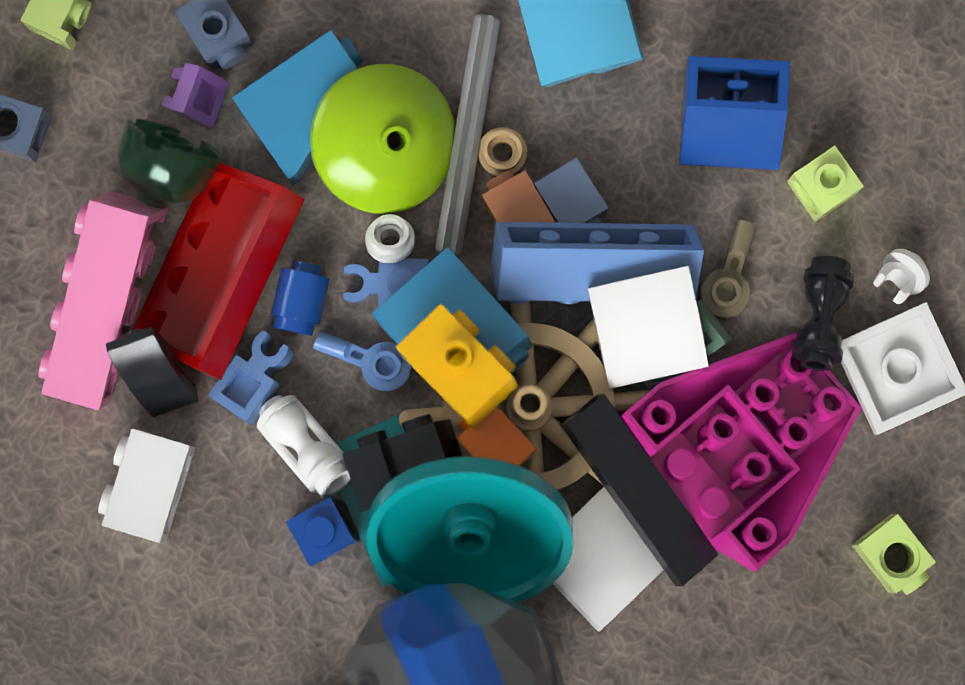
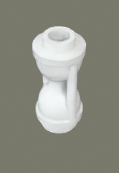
M277 395L269 399L261 407L257 429L311 493H319L322 498L326 499L336 495L347 486L351 479L342 455L344 452L296 396L288 395L283 397L282 395ZM308 428L313 431L320 441H315L310 437ZM286 447H292L296 450L298 461Z

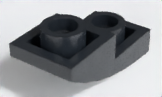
M153 327L131 330L124 334L122 338L105 344L107 353L120 376L136 399L152 417L199 401L195 383L176 365L172 346Z

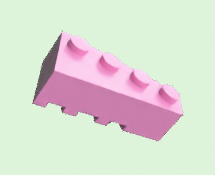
M110 191L89 200L88 206L84 204L81 206L74 229L75 234L80 235L76 254L70 253L62 276L63 282L68 283L64 302L59 301L51 319L50 328L57 331L52 350L47 349L39 367V377L45 379L41 394L98 411L110 403L119 372L111 361L105 344L122 338L124 334H121L122 326H131L142 297L141 288L135 287L137 278L142 279L148 266H151L157 246L153 245V241L149 240L154 222L164 223L169 207L115 191Z

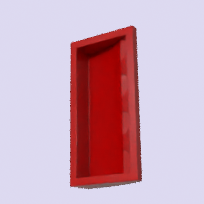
M211 160L132 330L153 327L172 346L176 361L222 380L305 199L283 185Z

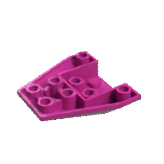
M797 332L709 364V367L696 369L660 382L621 415L623 421L713 548L753 572L759 570L793 539L862 409L830 370L814 371L806 369L800 364L801 361L792 355L793 344L797 341Z

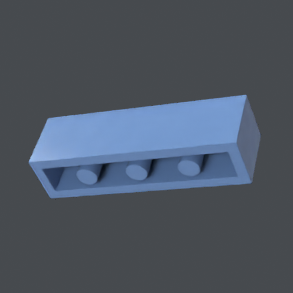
M496 222L490 276L497 300H507L515 304H524L530 301H557L563 304H576L580 301H590L588 288L688 266L696 298L704 249L694 225Z

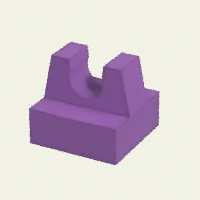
M185 63L183 68H174L171 77L179 82L174 96H164L161 105L196 124L213 128L229 82L198 65Z

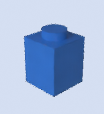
M333 497L325 499L286 521L310 567L321 563L358 542Z

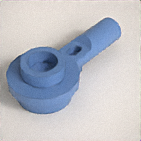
M321 330L317 335L313 349L361 367L363 377L376 390L385 392L397 390L405 384L410 376L411 365L399 353L396 343L381 342L367 349Z

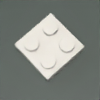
M927 302L842 340L843 359L841 364L874 435H879L965 395V383Z

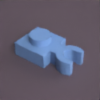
M404 259L396 263H383L379 261V273H370L364 266L358 264L347 265L344 267V274L360 276L363 279V287L356 293H343V299L350 303H360L368 299L370 295H378L379 307L428 265L429 259Z
M265 331L260 332L254 338L251 347L252 356L249 361H245L236 354L227 367L222 380H218L208 394L210 398L251 426L259 417L261 407L274 396L281 386L270 376L274 371L285 368L292 360L294 354L288 346L283 344L276 355L268 357L266 350L274 338Z

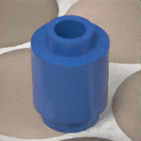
M293 260L291 269L281 268L271 315L276 316L273 328L307 336L313 335L314 326L320 325L330 280V278L320 276L321 266Z

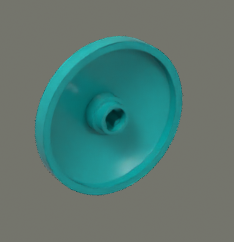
M477 457L447 458L431 461L405 471L391 480L378 493L368 514L366 543L370 559L380 575L405 594L429 585L465 583L519 603L548 588L564 572L573 550V521L568 505L560 493L537 474L500 460Z

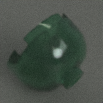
M137 118L135 124L130 119L127 120L120 138L117 156L119 169L126 183L138 190L136 198L144 204L163 209L166 202L184 203L199 196L209 186L216 173L222 157L220 152L203 140H201L199 150L193 148L194 145L190 141L178 136L182 131L159 122Z

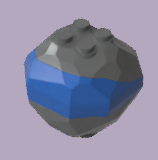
M465 583L429 585L377 605L345 660L344 671L347 679L343 681V685H565L547 635L535 610L528 604L520 605L504 596Z

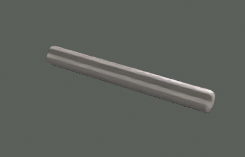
M477 14L473 20L435 244V252L437 254H440L447 247L457 257L462 253L500 27L499 18L491 15Z

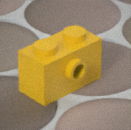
M440 304L396 348L402 357L474 430L518 387L514 377L510 374L516 366L496 345H493L487 351L476 340L475 336L480 330L460 309L452 315Z

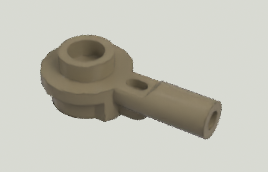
M738 219L723 268L713 271L708 275L701 286V299L713 315L718 318L737 316L746 308L750 300L749 284L742 276V271L756 225L745 220Z

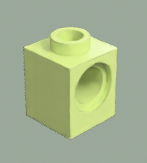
M833 146L793 173L787 181L815 222L855 196L864 187L836 146Z
M890 514L852 544V547L888 593L896 594L900 590L906 595L912 593L930 578L926 570L936 563L898 514ZM894 543L902 545L908 555L906 566L898 572L888 569L884 561L886 549Z

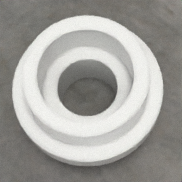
M382 215L375 219L366 231V248L369 254L380 262L396 263L402 261L413 251L415 245L414 230L405 219L397 215ZM388 236H394L399 239V242L394 245L382 244V241Z

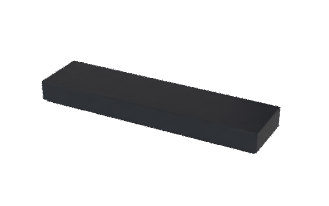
M605 394L594 396L560 425L675 586H684L718 556L716 550Z

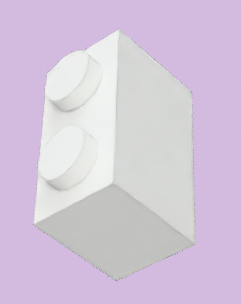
M133 428L129 438L122 436L113 461L114 465L119 466L114 486L106 485L99 504L98 513L104 514L101 526L157 543H166L196 447Z

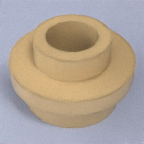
M506 127L495 128L482 137L478 159L483 169L493 176H498L508 170H512L516 174L526 162L527 146L523 137L515 130ZM500 144H505L512 150L511 158L504 162L496 160L493 156L494 148Z

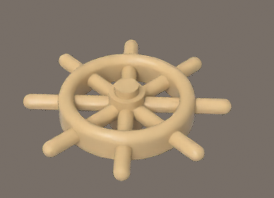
M510 302L511 317L528 335L532 347L527 351L529 357L526 362L516 370L518 387L498 408L538 450L523 464L524 468L546 480L557 491L573 484L587 472L600 482L560 426L561 423L555 418L572 416L597 394H605L617 412H626L651 390L614 393L613 388L609 389L604 366L592 351L599 343L594 318L580 335L575 337L553 326L532 323L530 302L524 304ZM534 346L547 348L562 355L538 384L536 380ZM577 368L585 377L591 390L590 395L552 398ZM445 400L443 407L408 409L399 415L401 427L403 422L431 414L433 422L450 419L456 438L464 432L459 426L463 418ZM541 433L567 454L571 460L554 470L544 472ZM458 441L462 456L473 457Z

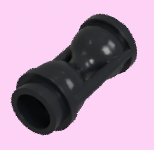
M814 257L811 260L810 267L804 271L805 297L813 308V316L810 321L800 328L797 334V341L793 344L792 355L801 361L800 364L804 368L809 370L827 371L831 368V365L839 364L843 359V350L841 348L842 336L833 322V316L836 310L847 302L849 290L852 289L854 284V276L850 273V263L839 257Z

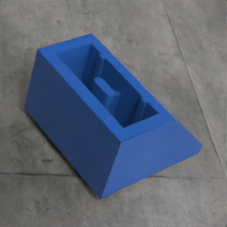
M689 56L684 67L679 165L778 171L788 112L790 61Z

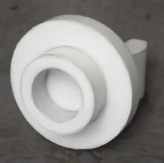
M895 249L885 257L883 267L874 278L873 284L879 287L886 280L893 281L900 289L893 301L896 304H901L906 301L909 295L921 293L928 286L930 276L925 262L920 256L906 249Z

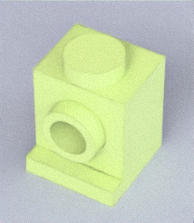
M30 0L20 21L30 31L73 51L77 41L71 33L74 27L80 29L85 24L90 14L92 3L87 0Z

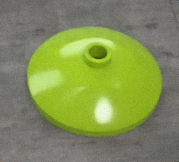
M395 64L363 66L339 78L330 86L319 101L310 129V150L313 163L325 186L345 204L375 214L402 212L428 199L446 178L455 134L454 118L443 94L422 74ZM396 131L400 136V144L396 149L391 150L387 145V137L391 132Z

